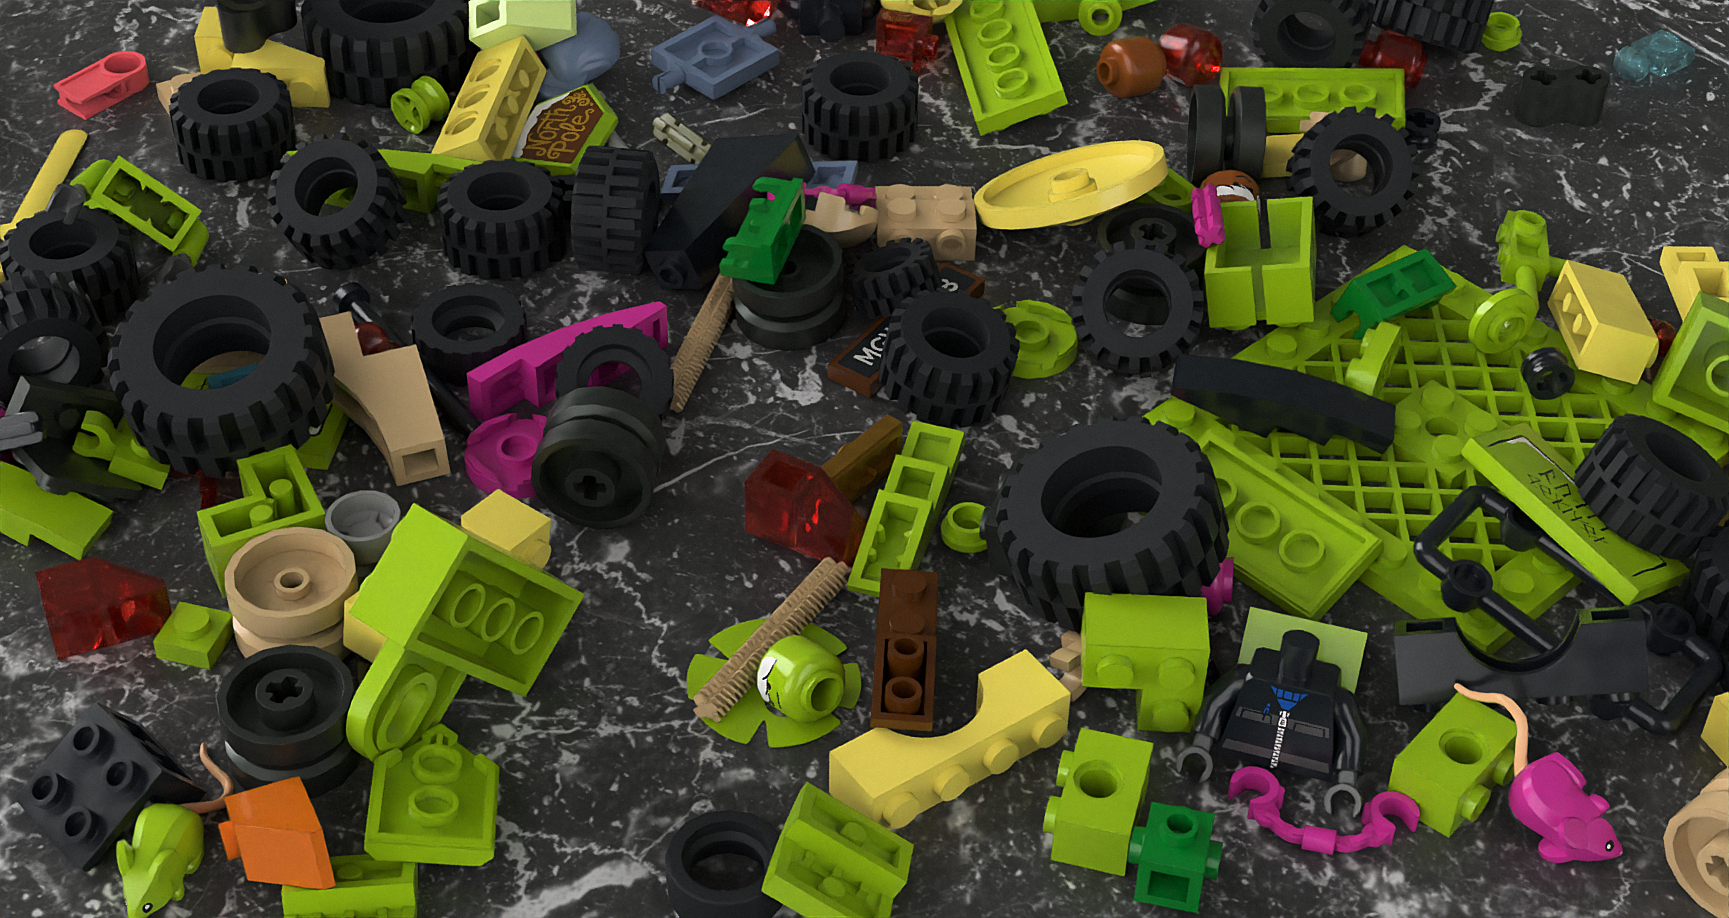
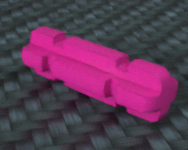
M1207 184L1204 189L1195 187L1191 192L1195 233L1199 235V244L1205 248H1209L1212 243L1221 245L1226 235L1225 229H1223L1224 222L1222 209L1220 208V198L1217 197V188L1212 184Z

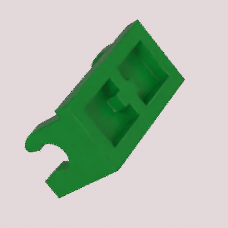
M770 177L756 179L752 188L759 192H770L775 196V199L771 201L766 198H752L749 204L750 210L737 236L726 239L722 247L729 252L726 258H722L719 264L721 276L775 285L806 219L803 179L793 177L792 181Z
M1424 248L1353 279L1330 313L1339 323L1350 317L1353 311L1356 312L1360 318V327L1355 330L1353 337L1359 340L1364 338L1368 328L1376 329L1381 321H1390L1418 307L1421 310H1426L1437 305L1443 296L1452 293L1457 286L1428 249Z

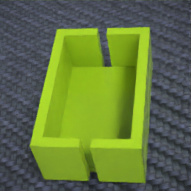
M1313 196L1267 199L1271 248L1267 249L1261 248L1257 200L1221 203L1220 208L1222 209L1224 222L1223 229H1225L1226 237L1221 245L1212 243L1207 248L1204 271L1210 328L1224 327L1234 331L1243 330L1256 325L1257 320H1266L1267 325L1276 324L1286 328L1295 327L1305 322H1314L1317 246Z

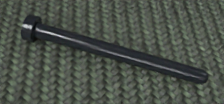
M357 282L346 283L336 291L332 300L334 309L339 314L350 311L352 319L354 318L384 351L408 346L369 305L370 295L361 284ZM421 360L434 404L468 438L470 433L482 423Z

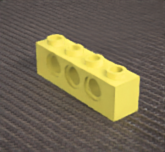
M524 35L477 53L431 154L481 162L493 159L494 161H504V159L511 158L547 73L544 65Z

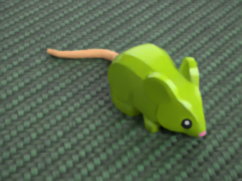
M204 742L200 746L201 761L207 770L222 784L223 794L213 801L184 803L180 805L156 803L146 807L141 811L137 819L132 845L130 846L125 840L117 842V862L122 876L123 894L128 918H147L150 914L165 906L170 899L179 901L184 897V874H193L204 856V825L202 818L198 814L219 811L225 808L224 797L234 794L233 780L209 758L207 745Z

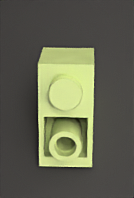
M576 0L469 1V40L484 50L524 35L534 52L577 35Z

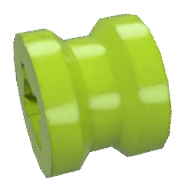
M422 76L412 83L411 89L402 88L392 95L391 109L395 118L405 130L412 134H418L429 127L430 121H440L449 115L450 101L443 87L435 79L429 76Z

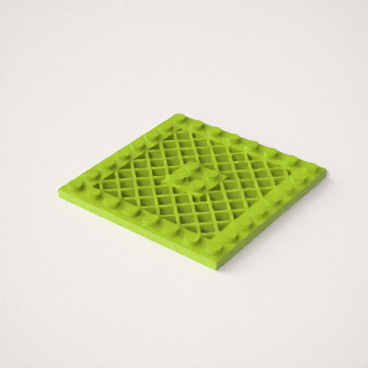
M1402 245L1317 301L1314 308V322H1305L1288 328L1279 326L1230 359L1291 369L1344 385L1350 362H1341L1340 359H1352L1353 357L1361 359L1359 358L1363 338L1357 340L1353 337L1355 330L1360 327V318L1353 311L1350 317L1338 323L1331 315V309L1353 279L1415 253L1417 250ZM1443 266L1441 267L1457 286L1452 293L1443 296L1437 305L1429 309L1421 310L1418 307L1387 321L1388 323L1402 326L1403 333L1395 361H1400V364L1393 365L1385 384L1405 385V388L1383 387L1378 396V399L1396 406L1394 441L1383 455L1339 434H1334L1327 444L1322 446L1296 433L1277 432V428L1285 429L1278 425L1274 427L1267 438L1250 431H1239V426L1174 396L1142 416L1149 419L1151 425H1155L1157 421L1171 425L1178 429L1179 434L1182 432L1196 442L1208 429L1383 539L1384 551L1364 571L1358 580L1416 619L1455 617L1467 638L1478 648L1491 655L1516 635L1479 608L1466 613L1450 609L1442 599L1440 588L1442 581L1418 563L1413 553L1414 541H1410L1409 536H1418L1464 489L1473 485L1495 486L1462 456L1460 451L1470 437L1525 422L1541 437L1564 438V442H1546L1577 468L1596 444L1581 443L1580 439H1600L1617 416L1635 414L1660 421L1682 432L1705 449L1722 468L1729 463L1728 433L1653 402L1652 385L1641 379L1636 385L1577 369L1562 334L1548 327L1540 320L1534 319L1529 332L1508 350L1497 354H1485L1479 351L1469 339V324L1477 309L1492 294ZM1405 316L1427 317V319L1405 318ZM1409 339H1431L1432 342L1410 341ZM1446 340H1466L1468 343L1446 342ZM1546 347H1554L1563 351L1575 373V381L1569 391L1552 400H1540L1532 396L1520 371L1521 365L1528 355ZM1414 362H1436L1437 365L1414 364ZM1451 363H1470L1473 366H1451ZM1487 364L1509 365V367H1488ZM1552 371L1545 373L1543 376L1551 374ZM1456 386L1478 387V390L1456 389ZM1493 388H1514L1515 391H1493ZM1498 412H1520L1521 416L1499 415ZM1536 413H1555L1558 417L1536 416ZM1573 414L1594 415L1595 418H1574ZM1432 433H1439V434H1443V435H1439V436L1435 437V436H1433V435H1431V434H1432ZM1280 453L1305 454L1306 458H1281ZM1318 455H1343L1344 460L1319 459ZM1357 456L1381 457L1382 461L1357 460ZM1322 480L1347 481L1348 486L1323 485ZM1361 482H1385L1386 487L1361 486ZM1400 483L1424 484V488H1400ZM1462 485L1463 490L1457 489ZM1498 491L1499 493H1501L1502 495H1504L1506 498H1508L1503 492ZM1480 507L1449 536L1473 538L1474 543H1450L1448 537L1437 548L1454 562L1466 559L1484 566L1492 576V589L1534 620L1583 581L1537 547L1526 552H1517L1504 544H1489L1488 538L1501 539L1499 531L1500 521L1495 517H1484L1483 512L1487 511ZM1365 508H1390L1391 514L1366 513ZM1404 509L1429 510L1430 515L1405 514ZM1494 566H1502L1495 572Z

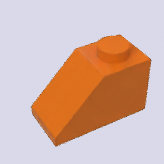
M299 775L224 797L229 821L218 824L227 860L240 858L248 881L321 890L336 886L323 829Z

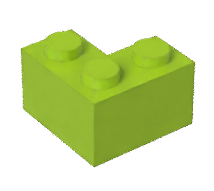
M292 444L276 448L267 453L262 452L249 458L237 460L244 498L197 511L206 559L223 598L227 597L224 572L233 554L251 539L272 530L298 526L326 531V513Z
M1085 592L1081 627L1082 687L1136 689L1137 730L1191 733L1203 699L1210 655L1206 598L1116 593L1104 595Z

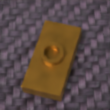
M888 414L885 415L854 441L844 444L834 457L817 469V510L832 519L891 471L896 454L901 455L902 453L901 421Z

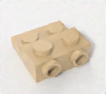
M905 184L875 186V193H877L875 209L880 212L876 226V245L878 244L879 247L886 246V241L895 240V243H899L902 238L910 237L911 242L916 238H921L923 242L928 241L930 243L935 260L975 261L977 228L975 202L972 200L971 187H958L951 184L941 186H908Z

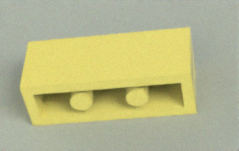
M1567 259L1547 304L1577 369L1637 385L1644 369H1649L1654 364L1659 350V341L1625 276Z

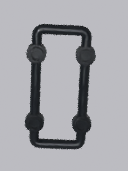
M1473 485L1464 489L1416 537L1413 543V553L1418 563L1442 581L1440 584L1442 599L1450 609L1466 613L1479 608L1540 654L1553 648L1561 639L1492 589V576L1484 566L1466 559L1454 562L1437 549L1478 507L1483 508L1500 521L1499 531L1501 540L1511 550L1526 552L1537 547L1617 606H1628L1621 602L1515 503L1489 486ZM1646 598L1629 605H1640L1645 620L1646 647L1658 655H1670L1681 651L1700 666L1661 712L1640 698V692H1635V698L1621 702H1607L1599 700L1598 695H1586V702L1589 710L1600 719L1614 720L1626 716L1643 730L1651 734L1664 736L1670 735L1681 728L1722 678L1725 664L1721 653L1712 644L1695 633V621L1687 610L1669 602L1656 605Z

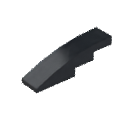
M1180 354L1175 362L1171 388L1172 396L1261 437L1267 438L1274 427L1278 425L1325 446L1334 433H1337L1382 455L1394 441L1396 406L1348 386L1291 369L1238 359Z

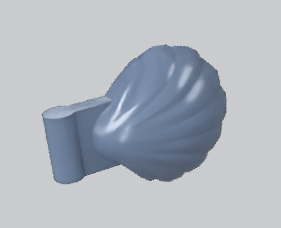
M589 12L576 13L577 35L536 51L547 69L538 92V102L541 103L586 85L588 81L607 72L618 61L620 57V39L608 21L598 18Z

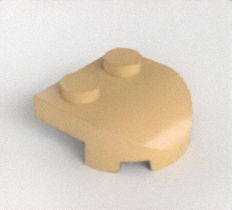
M820 192L815 211L806 209V219L803 224L813 225L829 233L840 248H848L863 243L873 234L880 212L869 206H861L860 211L850 210L849 206L845 205L846 202L843 197Z

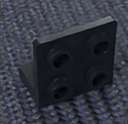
M95 701L17 794L16 800L73 865L80 870L88 872L148 800L154 804H165L167 801L177 805L199 802L207 791L141 723Z

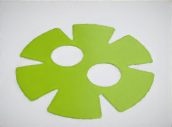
M768 618L750 620L733 625L717 633L709 639V642L730 659ZM808 624L799 635L810 638L836 656L847 649V646L836 636L813 624ZM696 654L690 663L687 673L688 698L694 700L693 697L728 660ZM857 663L843 664L845 669V688L842 700L838 706L853 709L858 702L861 692V673ZM757 681L749 690H746L747 692L742 695L741 699H738V702L732 708H729L730 711L725 713L726 715L719 722H714L711 718L707 717L701 718L706 725L717 733L742 744H748L760 724L765 721L768 746L771 748L804 744L830 733L841 725V721L831 713L811 723L796 722L789 717L771 713L766 708L765 700H763L757 688Z

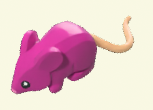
M1456 683L1454 688L1463 696L1479 702L1503 705L1516 721L1517 737L1514 755V779L1509 788V804L1515 816L1525 826L1544 837L1538 845L1540 856L1548 862L1565 863L1572 860L1602 861L1622 855L1623 848L1615 835L1612 825L1601 817L1610 808V805L1597 794L1588 796L1582 790L1586 780L1568 759L1555 752L1528 764V723L1521 708L1504 694L1475 692Z

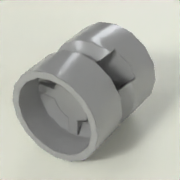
M360 490L348 493L332 503L327 509L325 517L326 531L343 539L354 553L359 589L365 578L374 571L391 542L394 528L402 520L397 501L388 494L378 491Z

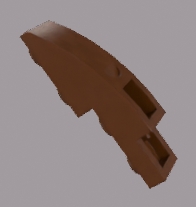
M881 568L870 727L932 732L939 572Z

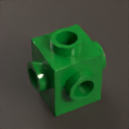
M1151 802L1147 826L1134 825L1130 842L1128 863L1139 865L1134 901L1192 913L1198 912L1204 878L1217 880L1223 842L1211 840L1215 814L1193 810L1184 806Z

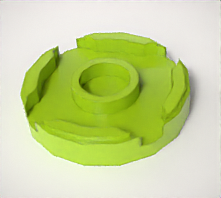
M1034 300L1016 301V307L1004 309V304L993 308H1000L1007 315L1005 322L1013 323L1017 331L1015 338L1020 342V349L1012 376L1025 379L1045 378L1065 371L1076 360L1080 339L1077 338L1075 328L1072 325V317L1064 310L1049 303Z

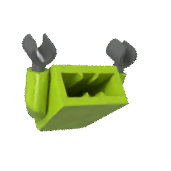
M118 156L114 163L106 159L98 160L74 178L70 185L58 184L46 207V212L49 213L52 209H60L67 214L63 220L64 224H73L84 202L92 198L172 251V256L154 277L156 284L160 283L164 278L173 282L177 280V273L191 269L192 273H196L194 267L209 239L208 227L197 219L202 210L121 156Z

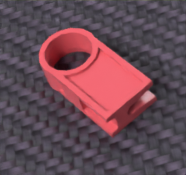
M120 51L106 56L96 63L53 84L60 96L57 104L87 120L129 96L142 91L148 86L150 80L146 60L142 54L134 51Z

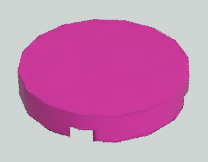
M518 413L504 414L485 421L472 431L466 441L467 448L464 452L466 475L474 486L489 495L499 489L515 499L537 496L530 481L532 462L538 444L542 440L547 417L532 414L533 420L519 419Z

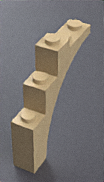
M350 311L319 318L335 369L333 375L335 391L330 403L341 408L348 417L365 430L384 455L396 485L401 486L450 474L445 439L417 345L363 356ZM251 351L228 352L206 360L191 373H222L254 363H261L266 355Z

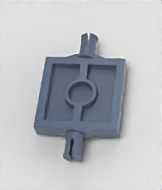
M716 14L651 49L652 65L664 71L652 78L655 90L660 92V94H664L679 84H687L715 100L779 65V49L762 40L776 33L775 22L766 16L750 26H742L731 23Z

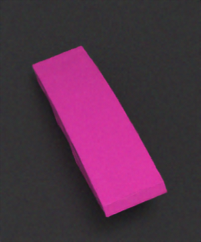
M658 301L591 318L555 330L517 346L469 371L466 375L471 412L479 420L485 422L523 399L540 408L556 398V368L558 362L562 360V352L567 345L571 346L575 342V337L583 332L586 334L592 331L593 327L600 325L612 327L613 324H623V327L629 329L635 327L642 330V334L650 338L652 336L659 342V348L661 350L668 346L667 306ZM618 362L605 363L593 371L588 380V387L605 386L632 368Z

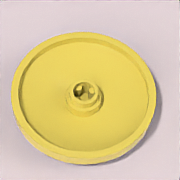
M1139 140L1099 143L1055 153L1009 170L981 187L974 196V202L979 221L991 228L1020 230L1050 228L1062 225L1076 226L1087 223L1094 219V217L1117 209L1147 193L1165 179L1169 170L1164 149L1159 144Z

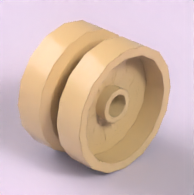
M298 526L272 530L251 539L233 554L224 572L225 591L230 612L233 614V628L237 646L245 658L263 649L289 644L315 646L336 655L341 661L352 652V650L343 646L344 603L359 591L354 553L343 539L322 529Z
M1727 767L1701 790L1700 795L1688 802L1669 820L1663 837L1666 860L1678 883L1698 905L1717 918H1729V767Z

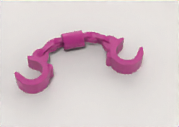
M803 182L805 203H807V197L812 196L818 199L819 193L823 192L843 197L846 202L845 205H848L850 210H860L861 206L876 207L877 193H875V188H867L859 184L842 183L835 189L827 186L807 189V183ZM767 192V199L774 201L775 196Z
M1254 766L1240 768L1232 775L1227 796L1229 799H1232L1247 789L1261 792L1263 796L1250 800L1247 819L1256 820L1259 825L1269 828L1287 842L1300 844L1302 850L1333 855V851L1349 853L1369 846L1379 847L1384 843L1391 845L1396 827L1382 815L1392 814L1398 816L1412 832L1416 831L1420 816L1419 807L1409 796L1397 791H1386L1379 793L1371 802L1364 804L1361 823L1365 826L1362 829V833L1358 835L1339 836L1336 835V830L1305 825L1304 829L1296 828L1289 823H1285L1280 818L1278 809L1283 804L1284 787L1279 786L1278 780L1271 772Z

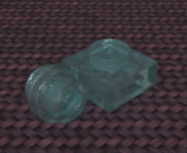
M1661 29L1632 42L1631 46L1623 47L1617 53L1613 67L1617 70L1618 77L1625 81L1632 79L1639 82L1647 76L1649 71L1663 78L1691 65L1696 49L1679 40L1675 34Z

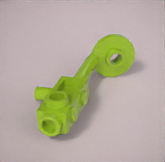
M1508 210L1503 223L1498 228L1496 242L1499 244L1497 262L1500 263L1501 281L1516 285V288L1505 289L1492 295L1473 315L1469 324L1468 335L1471 343L1482 353L1497 354L1506 351L1516 345L1529 332L1539 309L1538 291L1540 292L1546 276L1559 278L1566 262L1564 259L1549 256L1546 220L1537 213L1526 210L1515 212Z

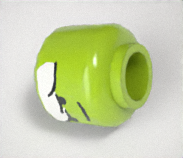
M791 635L777 641L761 659L757 671V688L763 700L792 720L811 723L830 714L841 702L845 688V669L841 660L836 655L806 636Z

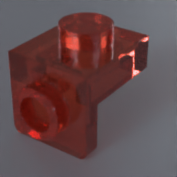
M881 8L876 18V52H881L882 55H891L901 60L913 61L912 72H915L918 77H922L927 63H934L938 52L939 37L932 35L933 17Z

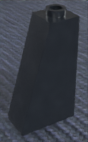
M799 134L715 139L643 251L662 290L704 289L720 273L719 264L722 258H726L729 252L722 247L726 239L737 236L750 210L749 204L752 198L767 199L766 191L759 192L752 188L756 179L770 177L792 181L794 177L803 179V182L808 183L813 178L816 171Z

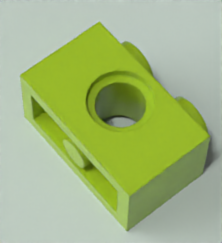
M1457 692L1394 759L1387 791H1397L1413 799L1419 807V821L1449 838L1465 819L1474 822L1481 815L1490 799L1491 790L1497 783L1505 787L1514 777V755L1517 737L1516 722L1479 701L1469 699Z
M1086 728L1080 729L1074 752L1063 750L1056 786L1064 787L1062 796L1050 795L1046 808L1043 832L1053 834L1051 860L1125 877L1134 825H1138L1148 786L1154 743Z

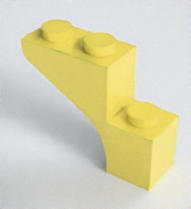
M204 7L194 36L201 74H207L218 69L225 70L239 67L241 69H258L261 73L269 72L275 75L277 80H282L287 85L292 107L329 108L330 94L325 61L322 58L269 39L265 41V44L260 49L245 54L230 52L223 44L217 7Z

